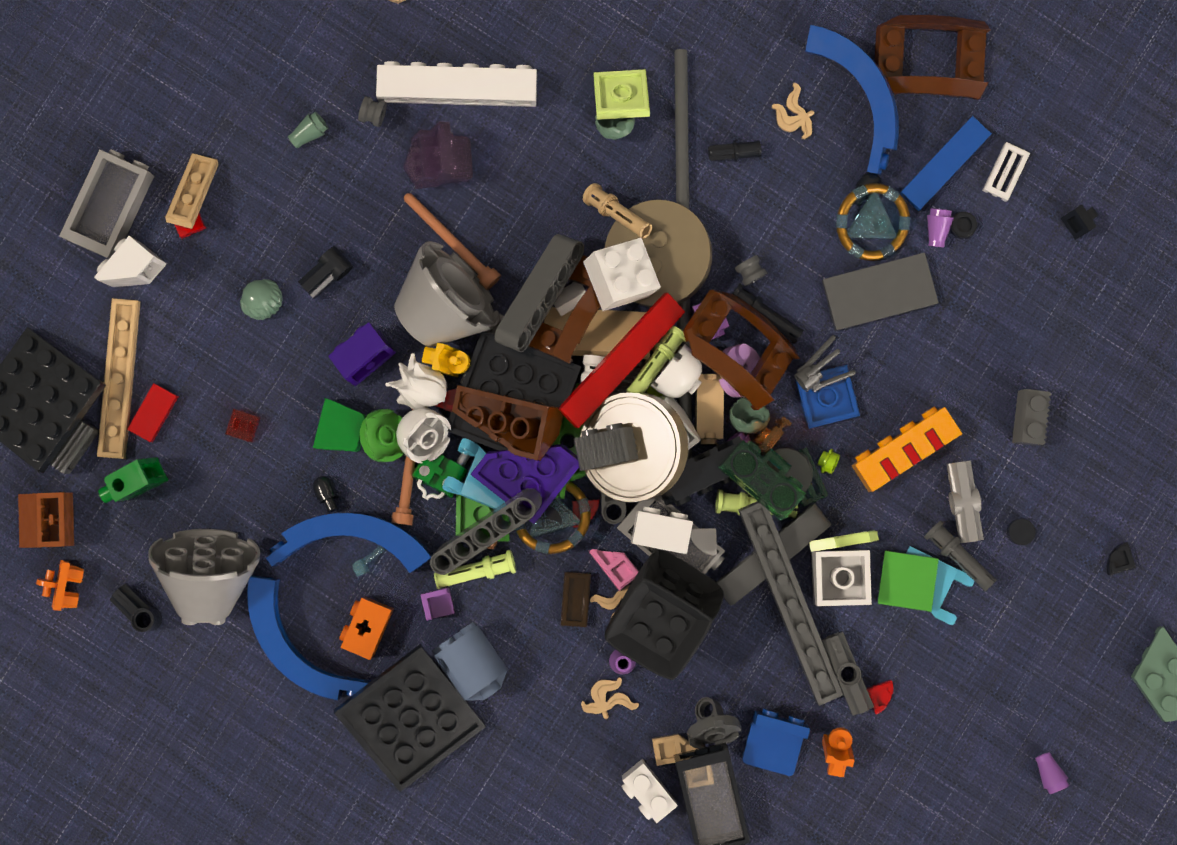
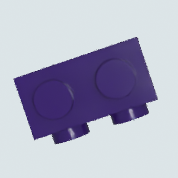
M368 322L366 325L359 327L347 341L337 345L328 357L344 379L356 387L396 352L382 333Z

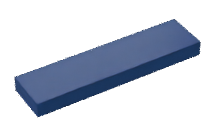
M972 116L899 194L920 211L992 133Z

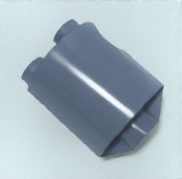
M472 622L453 635L456 641L450 637L432 650L435 654L433 657L464 701L485 700L502 687L508 670L479 626Z

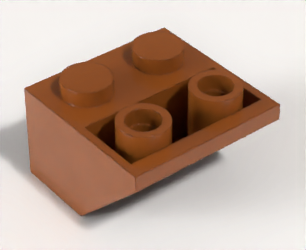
M73 492L18 494L19 548L74 546Z

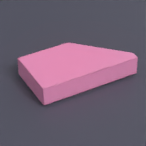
M597 549L589 551L619 591L631 583L639 572L625 553Z

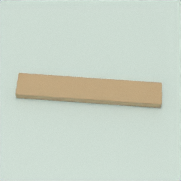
M112 298L104 384L106 386L103 389L97 457L126 459L129 431L127 429L130 420L141 303L137 300Z

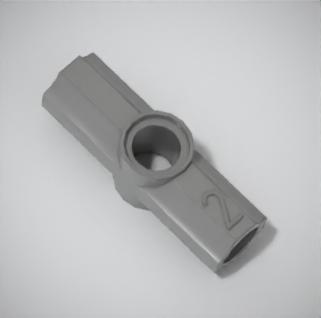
M971 460L946 464L951 492H949V505L952 514L955 516L958 537L961 543L984 540L979 514L981 511V498L978 489L975 488Z

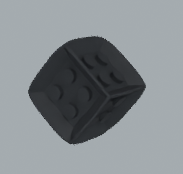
M654 550L626 591L620 607L611 617L605 631V639L617 651L642 667L663 678L674 680L684 670L707 635L712 621L716 618L721 608L724 591L714 580L683 560L665 551Z

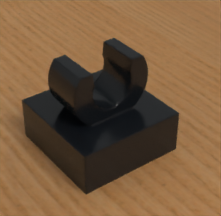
M1080 205L1061 217V220L1076 240L1097 227L1093 219L1098 216V213L1094 207L1086 211L1084 206Z

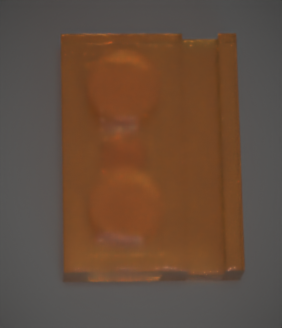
M783 416L775 421L778 424L777 426L763 429L754 440L758 443L755 446V450L761 455L768 454L784 434L782 428L790 426L792 422Z

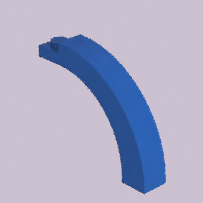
M810 25L805 52L822 56L841 64L857 79L867 95L874 121V137L867 172L881 175L882 169L886 170L889 160V154H885L886 149L897 150L899 137L897 106L890 85L882 70L863 49L836 32Z
M333 513L305 520L281 533L287 543L285 544L281 541L269 549L272 554L266 557L272 567L277 566L309 543L325 537L342 535L363 538L384 547L400 560L409 573L426 563L433 555L414 535L390 521L367 514Z
M256 575L250 577L247 596L249 615L254 633L266 656L284 676L311 693L334 700L341 698L342 690L346 691V695L352 696L371 682V680L328 672L307 660L293 645L283 627L278 606L280 579Z

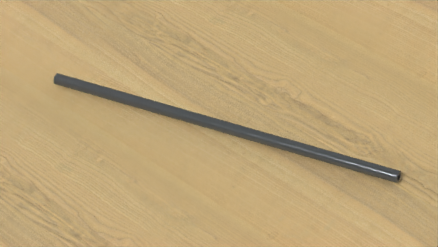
M677 49L674 51L676 203L689 209L688 55L686 49ZM690 299L679 304L685 311L677 321V328L682 331L691 319ZM682 342L680 345L683 347L686 344L691 349L689 342ZM687 392L678 398V404L684 409L692 423L691 394ZM692 448L688 450L687 460L692 458Z

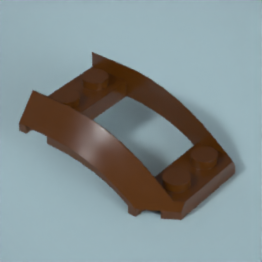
M898 15L876 27L874 61L882 70L893 94L912 93L952 97L963 96L979 100L989 83L984 82L986 33L991 31L985 21L938 15ZM905 29H934L958 32L955 78L902 76Z
M584 255L569 280L586 286L588 289L573 309L563 330L542 322L528 347L569 364L573 360L571 356L577 344H580L590 322L601 307L583 263L588 258Z
M709 290L683 330L686 342L690 343L692 356L720 375L741 397H746L752 404L751 408L753 410H759L774 401L771 393L793 359H800L796 349L775 325L755 308L731 293ZM731 309L753 324L770 341L751 374L731 357L710 344V341Z

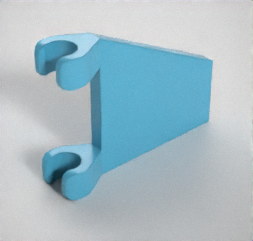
M463 438L459 444L458 451L475 457L465 483L448 476L442 488L447 492L464 496L496 509L505 501L470 475L486 455V452L473 441Z
M909 546L906 552L907 554L932 557ZM939 560L931 613L935 618L953 625L957 619L956 615L940 608L953 580L965 586H973L975 581L965 572Z

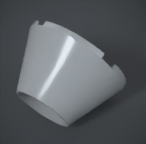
M432 241L425 242L419 248L395 302V312L401 324L417 341L429 347L437 346V343L444 344L495 327L499 322V312L497 310L493 311L491 303L494 299L489 290H486L479 283L478 275L463 259L454 252L451 255L441 250L443 245Z

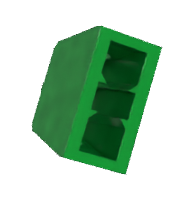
M325 398L313 448L359 452L361 448L360 428L367 415Z
M158 457L137 459L104 477L106 486L100 488L98 493L104 503L112 500L115 502L125 501L137 497L169 480Z

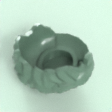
M597 115L595 116L597 130L607 139L614 140L625 137L634 128L635 117L597 120Z
M254 280L243 289L240 300L241 309L244 314L256 320L270 318L282 306V293L277 283L272 280Z
M747 398L737 400L730 409L729 417L732 426L737 431L743 433H757L763 430L770 420V413L766 406L759 410H753L751 408L752 404Z

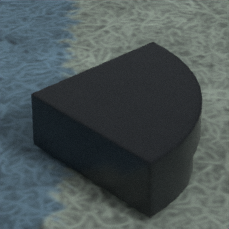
M1128 542L1119 544L1110 553L1107 560L1108 575L1136 568Z

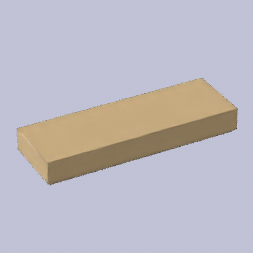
M192 153L166 214L167 223L193 228L217 170V159Z

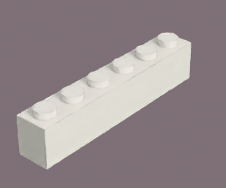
M387 61L384 62V65H377L376 97L378 101L386 103L536 107L537 69H532L529 65H517L516 69L505 68L501 64H492L490 68H479V65L472 63L464 64L463 67H453L450 63L426 66V63L412 62L410 66H402L399 62Z

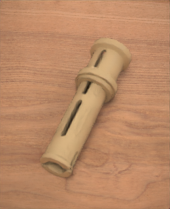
M598 183L591 184L585 190L583 202L586 205L597 208L602 216H611L642 239L649 236L652 231V225L621 205L614 194H608L603 191Z

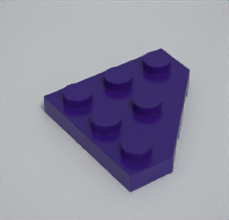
M563 444L551 445L541 461L517 456L508 450L490 451L486 453L470 475L505 502L524 489L532 488L537 490L542 497V504L535 515L529 520L535 524L577 471L579 463L577 455ZM522 500L525 507L532 508L528 501Z

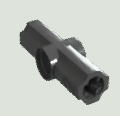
M843 631L822 639L821 641L851 715L861 714L873 708V703L861 677V670L856 665ZM852 667L854 672L852 678L843 680L841 677L843 668Z

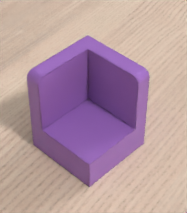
M449 587L421 594L427 621L455 613Z

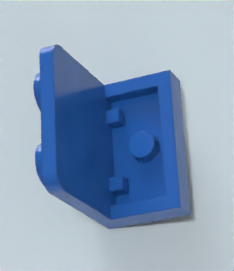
M763 708L762 712L755 710L742 761L747 765L787 776L793 775L803 738L808 739L810 728L804 724V719L789 716L788 719L778 717V712Z

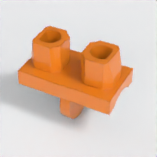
M60 560L57 581L53 580L54 570H47L45 579H37L36 585L44 586L42 596L50 597L51 589L55 588L52 601L53 610L61 611L62 608H77L79 593L65 591L67 581L81 583L84 569L70 565V562L67 560Z
M836 728L829 735L823 734L822 744L825 761L828 763V775L844 777L846 766L853 767L855 760L851 746L852 735L845 728Z

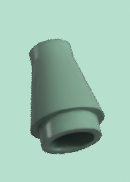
M317 112L308 113L296 129L288 135V138L298 149L302 145L325 135L324 132L328 129V126Z

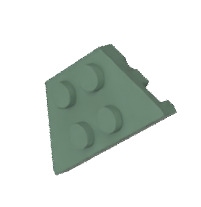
M1159 626L1154 632L1156 635L1149 647H1146L1142 655V661L1136 666L1131 678L1161 721L1169 722L1177 720V646L1165 628Z

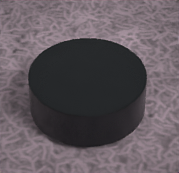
M959 212L953 216L949 230L958 239L969 238L977 229V220L969 212Z
M1015 519L1007 527V536L1016 545H1027L1035 537V527L1027 519Z

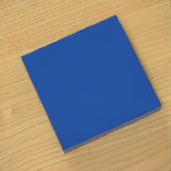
M847 365L820 371L823 376L820 382L849 372ZM850 377L825 386L815 393L812 389L805 392L795 379L808 429L860 416Z

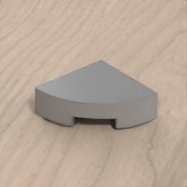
M716 528L692 529L690 538L694 545L706 554L717 555Z

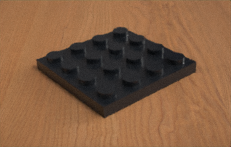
M27 327L0 364V442L35 470L44 473L106 385L34 330Z
M484 331L480 334L470 366L461 386L560 407L574 391L583 367L574 363H566L530 347H527L523 352L513 350L498 344L495 341V334ZM451 412L448 420L451 430L448 429V432L499 451L508 450L501 443L492 440L481 429L472 426L457 414Z
M421 644L334 709V714L399 792L486 727L483 720L466 700H463L452 682Z

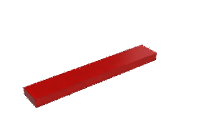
M664 293L560 405L558 410L575 428L581 427L685 313L669 293Z

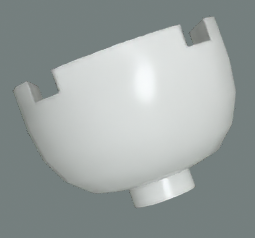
M684 344L672 360L662 369L661 374L655 378L651 386L659 393L670 398H679L687 392L692 395L702 383L698 380L702 373V363L692 356V350Z
M429 408L412 410L398 424L396 431L398 446L408 458L417 463H422L421 461L427 459L431 462L437 459L448 446L450 438L447 435L448 429L451 430V425L444 416Z

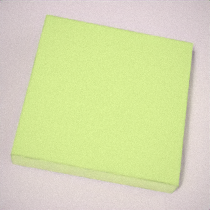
M646 69L594 72L597 120L650 117Z

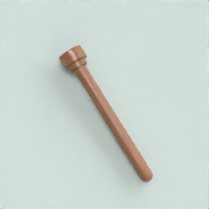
M405 194L404 201L478 274L479 283L486 290L492 288L502 275L495 268L485 267L413 194Z
M407 456L405 458L399 507H396V511L392 513L391 523L413 525L414 515H411L412 509H409L414 478L412 474L415 470L416 462Z

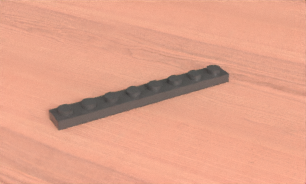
M761 499L738 509L816 703L820 706L843 696L766 501Z

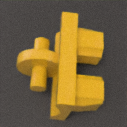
M437 343L436 348H424L422 363L432 365V369L458 377V374L468 370L470 358L463 351L446 344Z

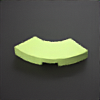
M872 530L813 540L809 544L810 550L813 552L879 540L877 531Z

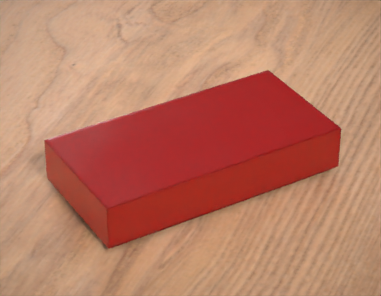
M153 383L127 430L153 443L179 396Z

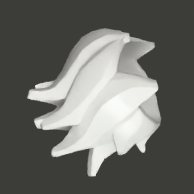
M415 353L411 354L408 367L399 363L402 379L385 383L387 387L396 388L401 394L397 399L398 404L407 405L413 410L428 408V406L445 402L446 379L440 372L433 370L431 366L418 363Z

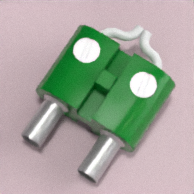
M461 453L457 462H454L441 454L431 462L428 459L421 461L422 463L417 465L412 476L418 480L417 486L423 492L422 497L429 500L431 497L440 499L445 495L452 499L454 493L447 492L442 488L444 481L448 476H451L462 482L468 472L464 466L470 456ZM421 483L434 488L441 494L432 493L427 495V491L422 487Z

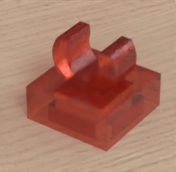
M233 409L225 434L253 442L261 417Z

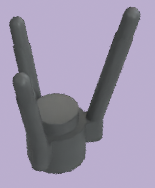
M832 335L802 367L797 369V373L794 375L795 379L805 392L812 389L815 393L825 386L856 374V371L852 370L820 382L823 376L819 370L840 353V349L833 351L817 365H813V363L836 339L835 335Z

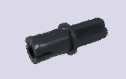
M733 140L730 144L708 146V158L710 161L734 159V162H737L741 158L761 157L760 140L741 143Z

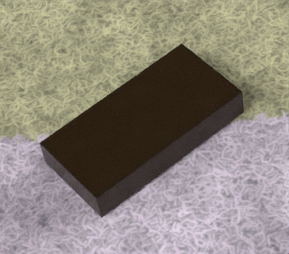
M564 572L561 612L562 626L587 627L591 574Z

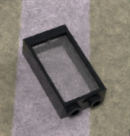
M726 742L673 755L694 845H744L750 843Z

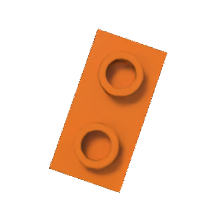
M365 596L360 601L356 600L350 611V615L353 616L350 626L345 625L341 632L339 640L343 641L340 648L368 660L373 659L394 608ZM366 620L369 621L368 627L371 628V631L368 630L365 633H361L362 627L359 626V623H363Z

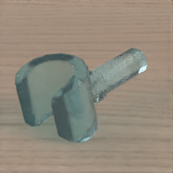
M379 546L368 556L356 561L353 564L355 575L359 577L369 572L367 563L381 554L384 548Z

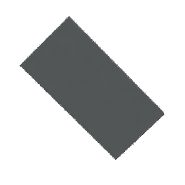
M925 253L822 280L835 331L939 303Z

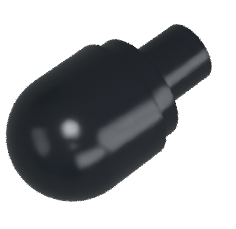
M867 172L860 178L855 187L857 200L853 204L859 207L865 199L869 200L875 195V193L866 194L863 185L871 183L881 184V178L878 174Z
M327 476L317 477L313 482V491L317 500L325 504L328 513L336 511L338 508L334 499L337 498V490L332 479Z

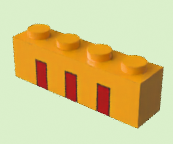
M935 406L921 414L924 419L915 424L913 420L899 428L901 433L896 437L892 438L889 435L877 443L879 448L870 453L867 449L855 457L857 462L851 466L868 492L877 490L962 435V432L945 407L938 410Z

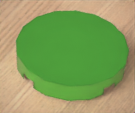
M380 409L369 413L363 420L360 428V443L363 450L371 459L377 462H392L403 455L402 450L398 446L396 436L397 427L402 417L400 415L397 416L394 413L395 411L390 409Z

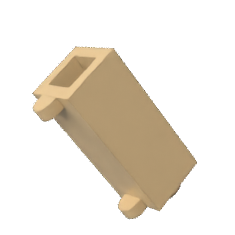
M701 374L698 380L702 383L695 391V430L701 439V444L717 445V440L723 439L724 390L719 382L722 377L718 374Z

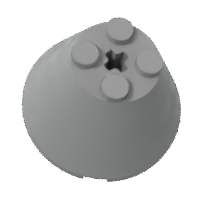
M191 529L173 533V538L163 541V538L155 541L149 548L148 560L176 613L181 617L183 624L210 623L221 625L226 622V617L230 615L260 560V549L250 538L247 539V542L239 539L238 533L219 529Z

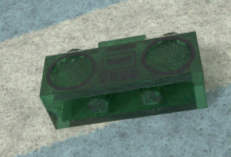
M744 440L740 441L718 468L779 520L786 519L806 495L801 490L803 485L792 476L789 478L784 476L792 466L771 448L764 456H761L759 454L761 449L751 441L746 443ZM768 460L780 470L778 473L766 464Z

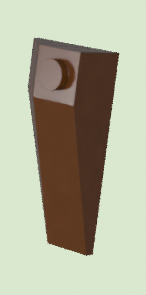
M457 385L452 412L472 426L481 429L495 442L504 445L512 454L541 461L559 436L563 414L558 410L559 407L461 385Z

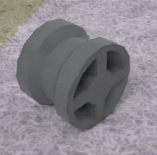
M365 96L359 110L358 121L363 123L367 121L372 122L373 126L380 128L385 117L387 103L384 101L375 102L371 97Z
M758 255L749 258L735 267L736 272L740 273L743 277L742 282L744 286H748L768 274L766 269L762 268L759 264L760 258Z

